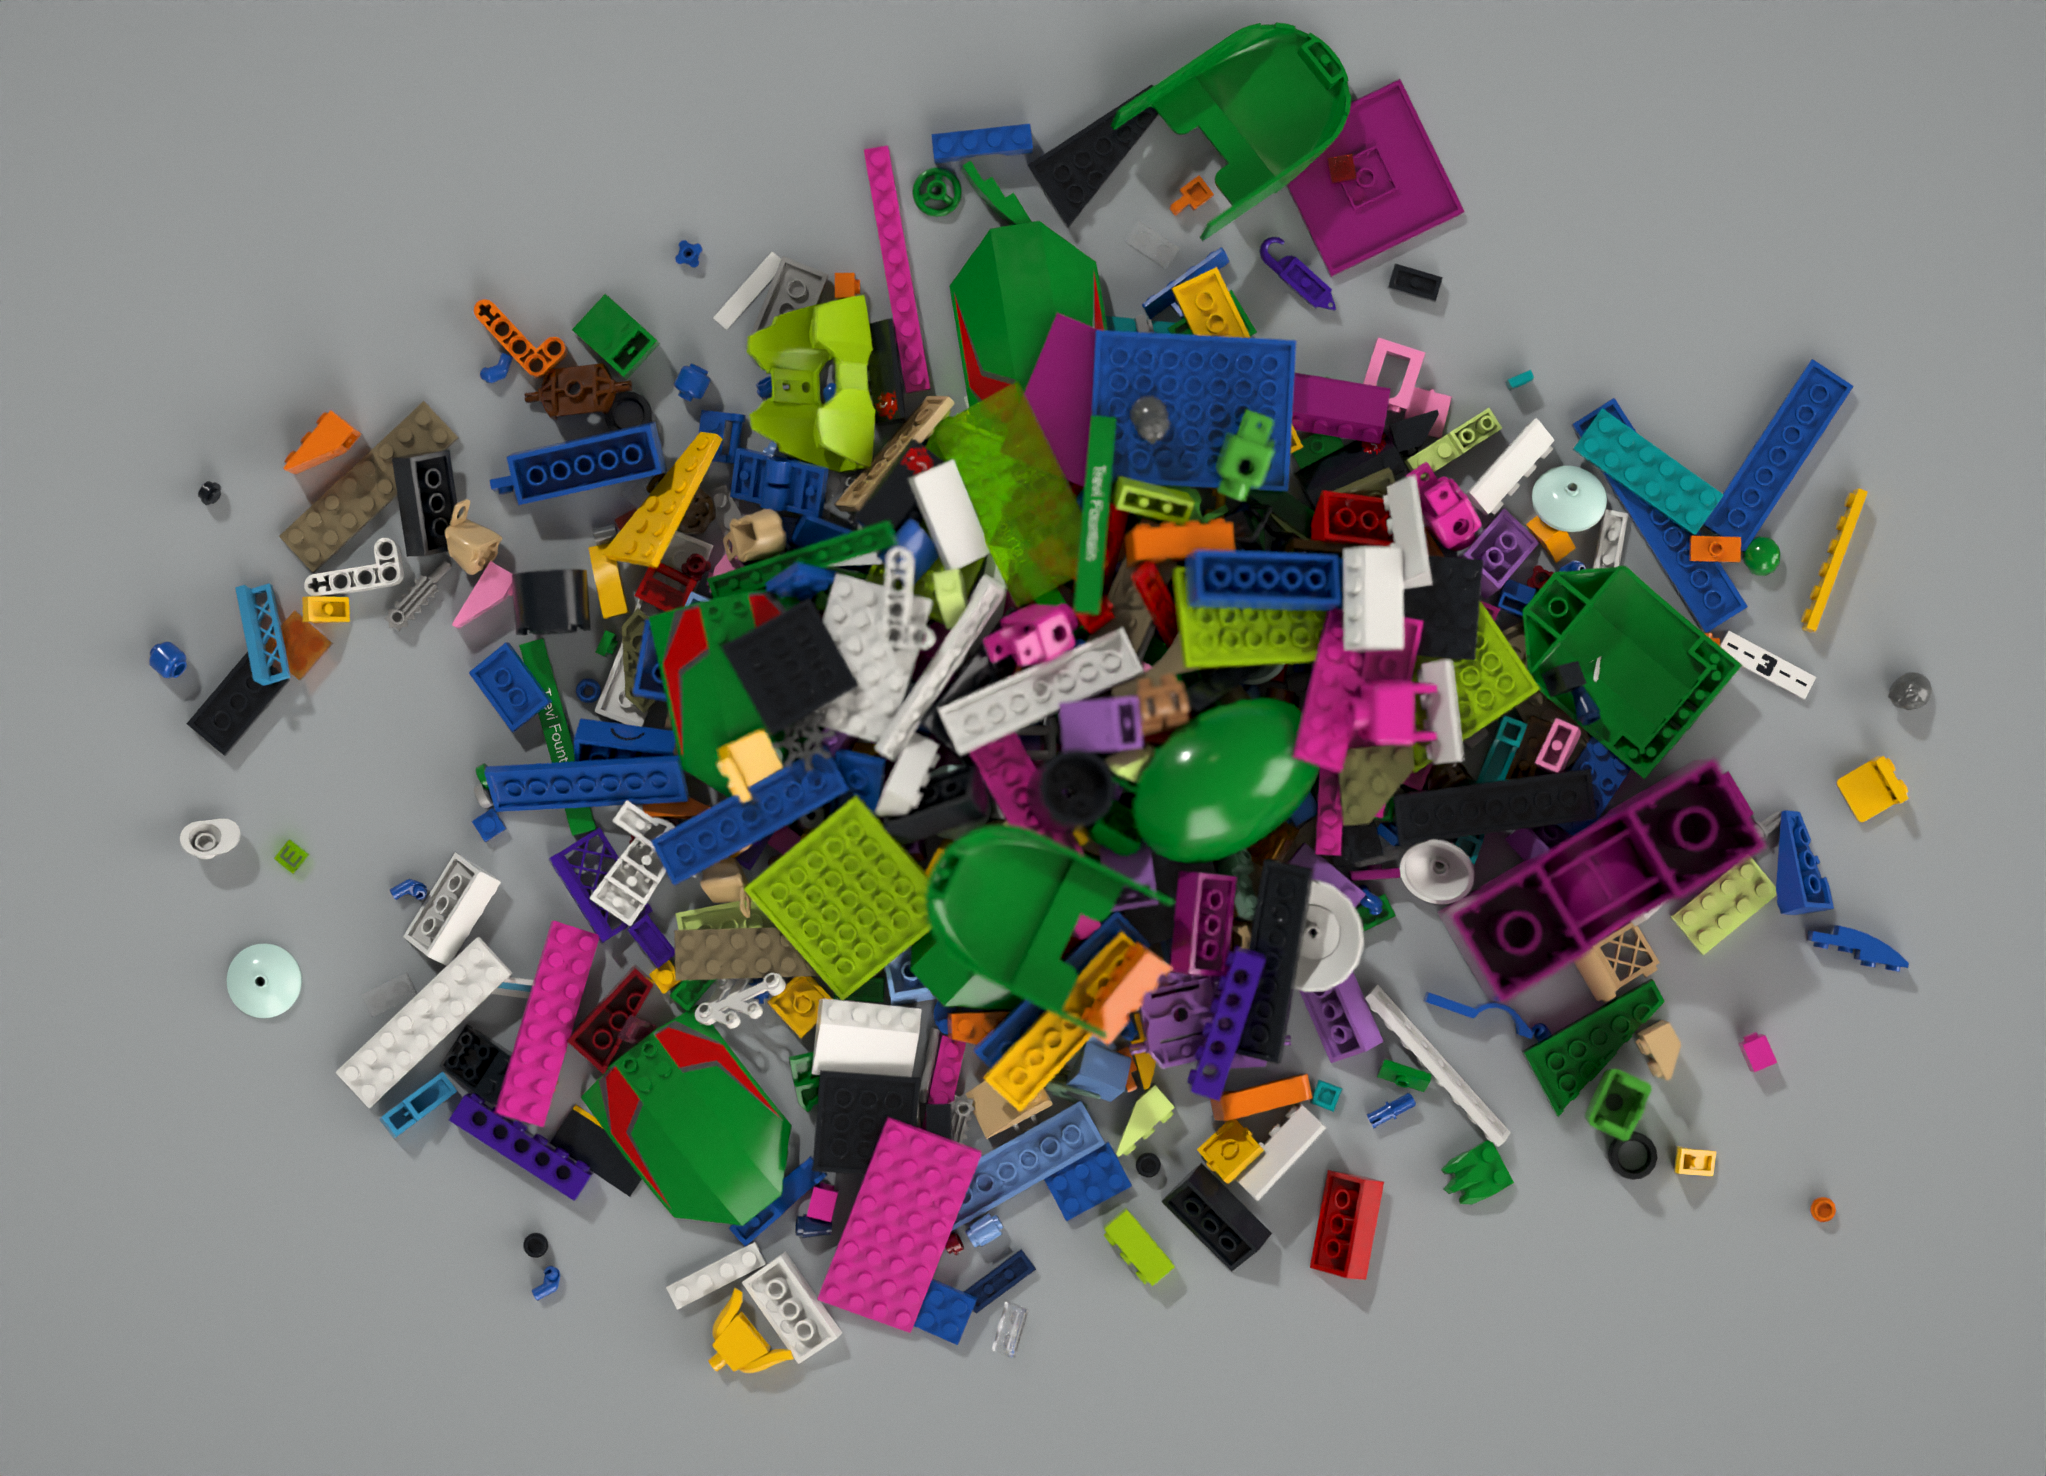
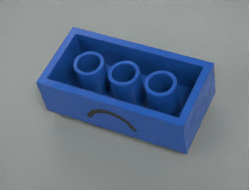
M580 718L574 737V762L678 756L674 733L670 730Z

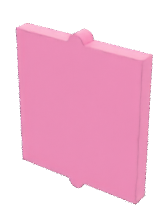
M1414 387L1404 419L1438 410L1439 415L1428 436L1441 439L1452 397L1436 393L1433 389L1428 391Z

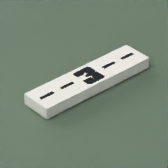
M1731 631L1726 632L1720 644L1721 648L1742 664L1741 667L1802 699L1806 698L1816 679L1810 673Z

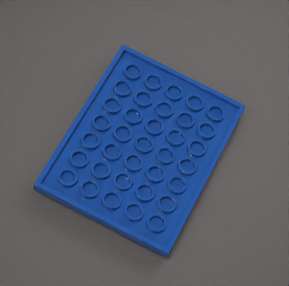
M1095 330L1091 415L1117 418L1111 483H1116L1117 477L1122 476L1154 485L1218 488L1222 476L1216 471L1215 466L1227 432L1237 435L1245 409L1274 420L1267 443L1271 440L1275 441L1274 453L1262 485L1259 488L1250 487V489L1288 491L1296 340ZM1143 396L1159 398L1165 404L1168 411L1170 429L1155 444L1149 443L1144 437L1140 436L1130 419L1133 404ZM1261 422L1257 424L1256 428L1261 426ZM1242 459L1238 463V472L1243 473L1250 468V459Z

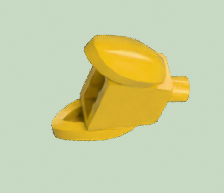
M734 1287L731 1298L713 1324L712 1335L715 1341L712 1346L717 1353L708 1360L712 1368L718 1372L728 1364L733 1371L739 1369L743 1373H756L782 1361L793 1360L792 1352L789 1349L770 1350L771 1346L742 1311L738 1313L743 1301V1292Z

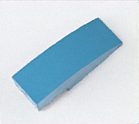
M441 1072L384 1114L379 1120L393 1139H395L454 1095L457 1090L444 1072Z

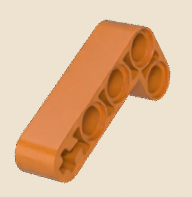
M483 299L475 304L474 314L476 318L532 377L543 378L547 371L554 369L567 356V346L560 338L549 337L538 348H535L493 302ZM484 307L490 309V313L496 318L493 322L486 315H483L482 309ZM502 324L509 325V332L505 336H499L497 332L498 327ZM519 342H525L526 350L522 354L514 352V347ZM554 343L561 345V351L557 355L549 353V348ZM535 360L543 362V368L539 372H532L531 364Z
M1305 1073L1236 1091H1224L1219 1101L1209 1099L1214 1120L1226 1121L1312 1099L1313 1096L1308 1074Z

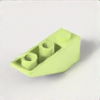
M1155 1083L1135 1100L1116 1150L1118 1157L1122 1154L1125 1156L1130 1154L1137 1147L1134 1144L1141 1137L1144 1140L1147 1139L1155 1131L1153 1126L1159 1121L1165 1123L1174 1115L1172 1112L1175 1108L1174 1105Z

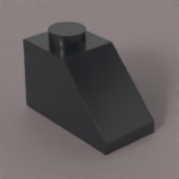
M1438 410L1389 424L1392 438L1399 454L1403 453L1405 457L1418 453L1417 448L1422 447L1439 415Z

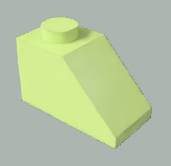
M958 569L933 574L937 599L947 630L955 627L969 606L964 577Z
M1149 745L1146 748L1124 749L1106 758L1104 763L1116 774L1137 782L1143 768H1147L1155 755L1153 753L1156 749Z

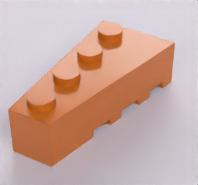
M1224 519L1210 520V524L1200 525V521L1185 522V526H1175V523L1160 524V528H1151L1150 524L1137 525L1135 529L1124 537L1127 567H1134L1138 561L1143 560L1152 561L1154 564L1165 562L1166 558H1171L1173 562L1186 561L1185 557L1195 550L1235 551L1232 523H1225Z
M1138 941L1134 946L1131 945L1124 955L1125 959L1120 967L1116 966L1113 969L1108 984L1099 989L1095 996L1096 1001L1091 1008L1088 1007L1084 1010L1080 1018L1083 1022L1108 1033L1107 1038L1104 1039L1088 1031L1107 1045L1113 1041L1127 1024L1129 1012L1133 1013L1141 1007L1144 999L1143 995L1149 991L1153 992L1159 985L1157 980L1163 972L1167 975L1172 969L1161 957Z
M1011 1011L947 1013L948 1038L978 1045Z

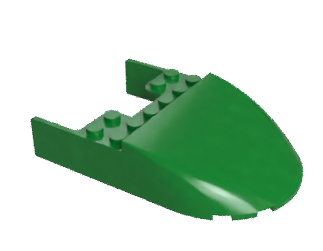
M1275 22V24L1261 25V23L1249 25L1232 33L1117 111L1111 124L1113 130L1148 107H1153L1168 127L1176 134L1185 135L1198 127L1227 162V165L1216 173L1214 179L1217 188L1232 206L1207 223L1200 236L1202 241H1205L1271 194H1276L1317 159L1334 142L1344 128L1351 106V95L1348 86L1349 79L1345 68L1335 52L1314 34H1307L1295 29L1296 26L1286 23Z
M996 825L969 832L952 843L944 851L935 864L929 878L926 892V911L928 922L936 941L943 951L958 965L1008 992L1106 1039L1108 1033L1063 1011L1077 981V972L1071 965L1059 960L1081 914L1095 921L1106 919L1123 887H1130L1168 907L1172 905L1173 900L1036 832L1018 826Z

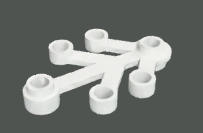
M769 973L765 976L764 982L743 991L748 981L752 978H740L726 999L720 1001L724 993L732 987L733 982L731 979H716L717 988L709 1001L698 1006L695 1011V1018L704 1025H711L717 1021L726 1024L730 1029L736 1028L740 1024L739 1016L734 1011L726 1014L721 1011L730 1008L748 1014L752 1019H756L762 1014V1007L756 1001L749 1004L744 1001L766 991L773 996L779 995L784 991L786 982L779 974Z

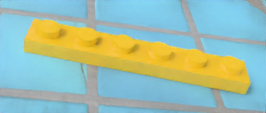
M1858 488L1853 490V493L1849 492L1844 503V506L1847 507L1846 512L1837 521L1835 528L1838 530L1835 539H1831L1827 548V553H1830L1827 563L1823 562L1820 567L1818 576H1821L1818 586L1814 585L1810 594L1812 603L1809 609H1805L1801 618V622L1804 623L1803 630L1808 632H1815L1817 630L1868 491Z

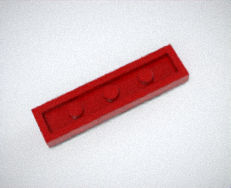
M1146 560L1130 577L1166 647L1170 648L1179 632L1177 608L1154 562Z

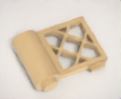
M1632 922L1608 935L1590 949V952L1573 961L1597 1001L1602 1000L1603 1003L1616 997L1615 991L1641 974L1646 978L1657 971L1656 965L1660 963L1638 925L1635 927ZM1631 928L1636 935L1634 946L1622 943L1624 932ZM1606 943L1617 945L1614 959L1606 957L1600 947ZM1621 946L1633 949L1630 963L1618 960ZM1637 952H1646L1651 962L1645 966L1636 965ZM1617 963L1629 966L1627 977L1621 981L1615 973Z

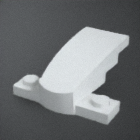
M626 801L612 822L636 838L620 856L589 899L631 927L666 872L651 840L676 826L665 819L652 818L629 801Z

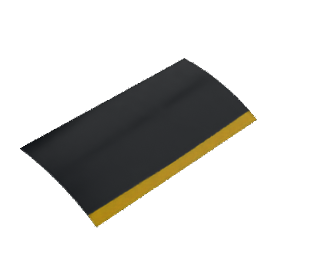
M575 1105L550 1144L564 1149L574 1160L586 1163L590 1166V1171L630 1197L642 1178L627 1161L598 1120Z

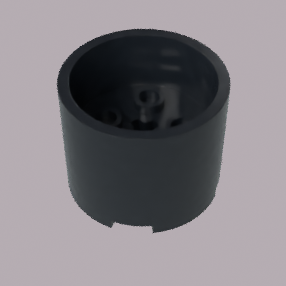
M557 569L512 574L516 635H528L527 631L533 635L576 633L578 627L579 630L583 631L591 630L587 570Z
M1067 750L1042 764L1032 774L1027 785V804L1038 820V823L1044 828L1056 833H1073L1097 821L1108 811L1114 797V780L1109 768L1098 756L1084 750ZM1065 789H1068V794L1072 795L1068 799L1066 798V793L1063 792Z

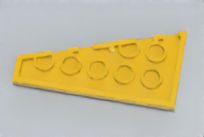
M700 432L604 550L602 555L611 560L657 568L723 439L717 434Z

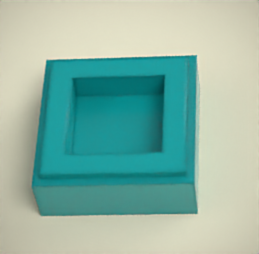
M1529 370L1508 379L1505 383L1508 390H1513L1531 382L1534 375Z
M1318 1079L1310 1103L1334 1112L1342 1088Z

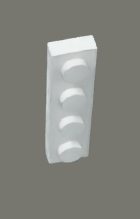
M756 1241L746 1247L668 1285L666 1289L678 1310L766 1265V1261Z

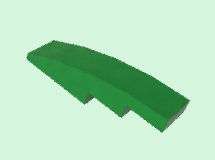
M971 161L962 165L961 172L971 186L1009 225L1032 222L1014 193L1005 197L993 177L983 181Z

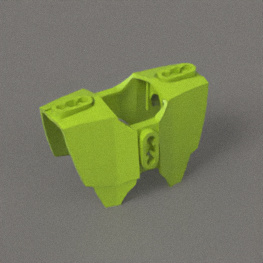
M864 295L816 304L775 316L772 325L753 333L747 339L746 353L756 360L761 370L766 371V374H771L772 398L762 401L755 411L749 413L751 429L775 442L779 452L799 461L826 467L831 471L839 473L868 469L872 465L875 409L868 390L867 363L873 348ZM834 359L836 364V394L829 402L823 405L820 401L819 373L827 361ZM789 385V389H783V386Z

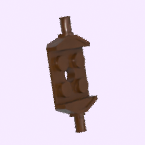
M603 363L550 369L544 375L539 392L525 393L524 399L526 403L541 402L545 411L553 420H557V417L594 412H602L605 415L609 413L618 392L632 391V387H630L632 382L631 380L616 382L613 380L607 366ZM574 384H580V391L575 395H571V387Z

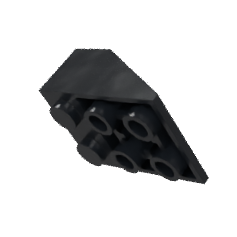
M466 1024L440 1066L490 1104L497 1105L512 1052Z

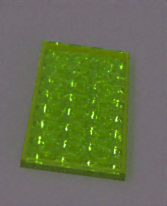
M1013 383L933 428V435L946 462L954 459L983 530L985 543L1015 605L1019 607L1076 577L1082 510L1020 383Z

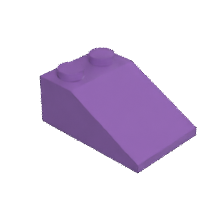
M1504 508L1457 558L1484 560L1481 595L1487 599L1504 585L1540 542Z
M1304 842L1287 863L1315 869L1313 879L1333 885L1350 899L1355 908L1366 893L1321 855H1316V851Z

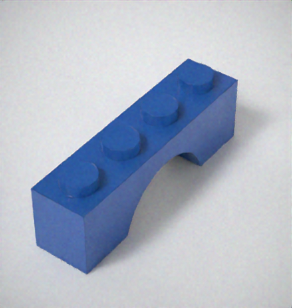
M1030 124L931 134L935 164L957 162L981 155L1000 154L1012 156L1033 153Z

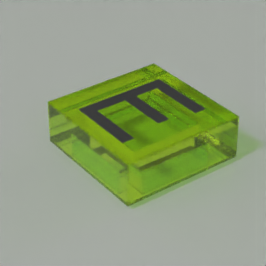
M289 839L274 859L292 874H295L310 854Z

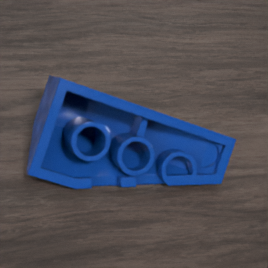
M1785 810L1781 812L1776 894L1780 913L1784 915H1800L1834 909L1829 883L1826 877H1821L1817 864L1820 863L1819 858L1811 852L1809 847L1811 838L1801 813L1797 811Z

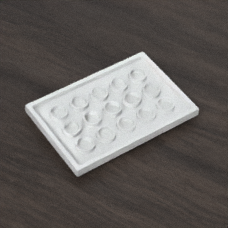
M836 573L823 623L857 680L859 687L804 717L803 720L805 722H812L816 713H822L823 718L818 722L819 726L878 743L903 706L919 649L896 648L884 642L882 636L884 586ZM913 595L911 625L926 627L933 600ZM897 604L893 608V615L899 617L903 612L901 604ZM899 629L894 630L891 634V639L894 643L901 639ZM923 630L916 634L918 644L922 642L925 632Z

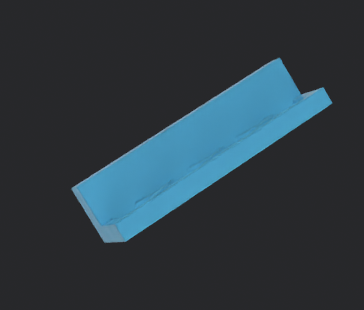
M268 583L252 589L246 585L235 587L253 680L265 686L291 678L273 585ZM267 592L268 600L262 608L257 605L255 595ZM266 613L272 617V624L267 631L261 627V621ZM270 637L276 639L277 646L272 654L267 652L265 647ZM277 660L281 663L283 673L271 676L270 667Z

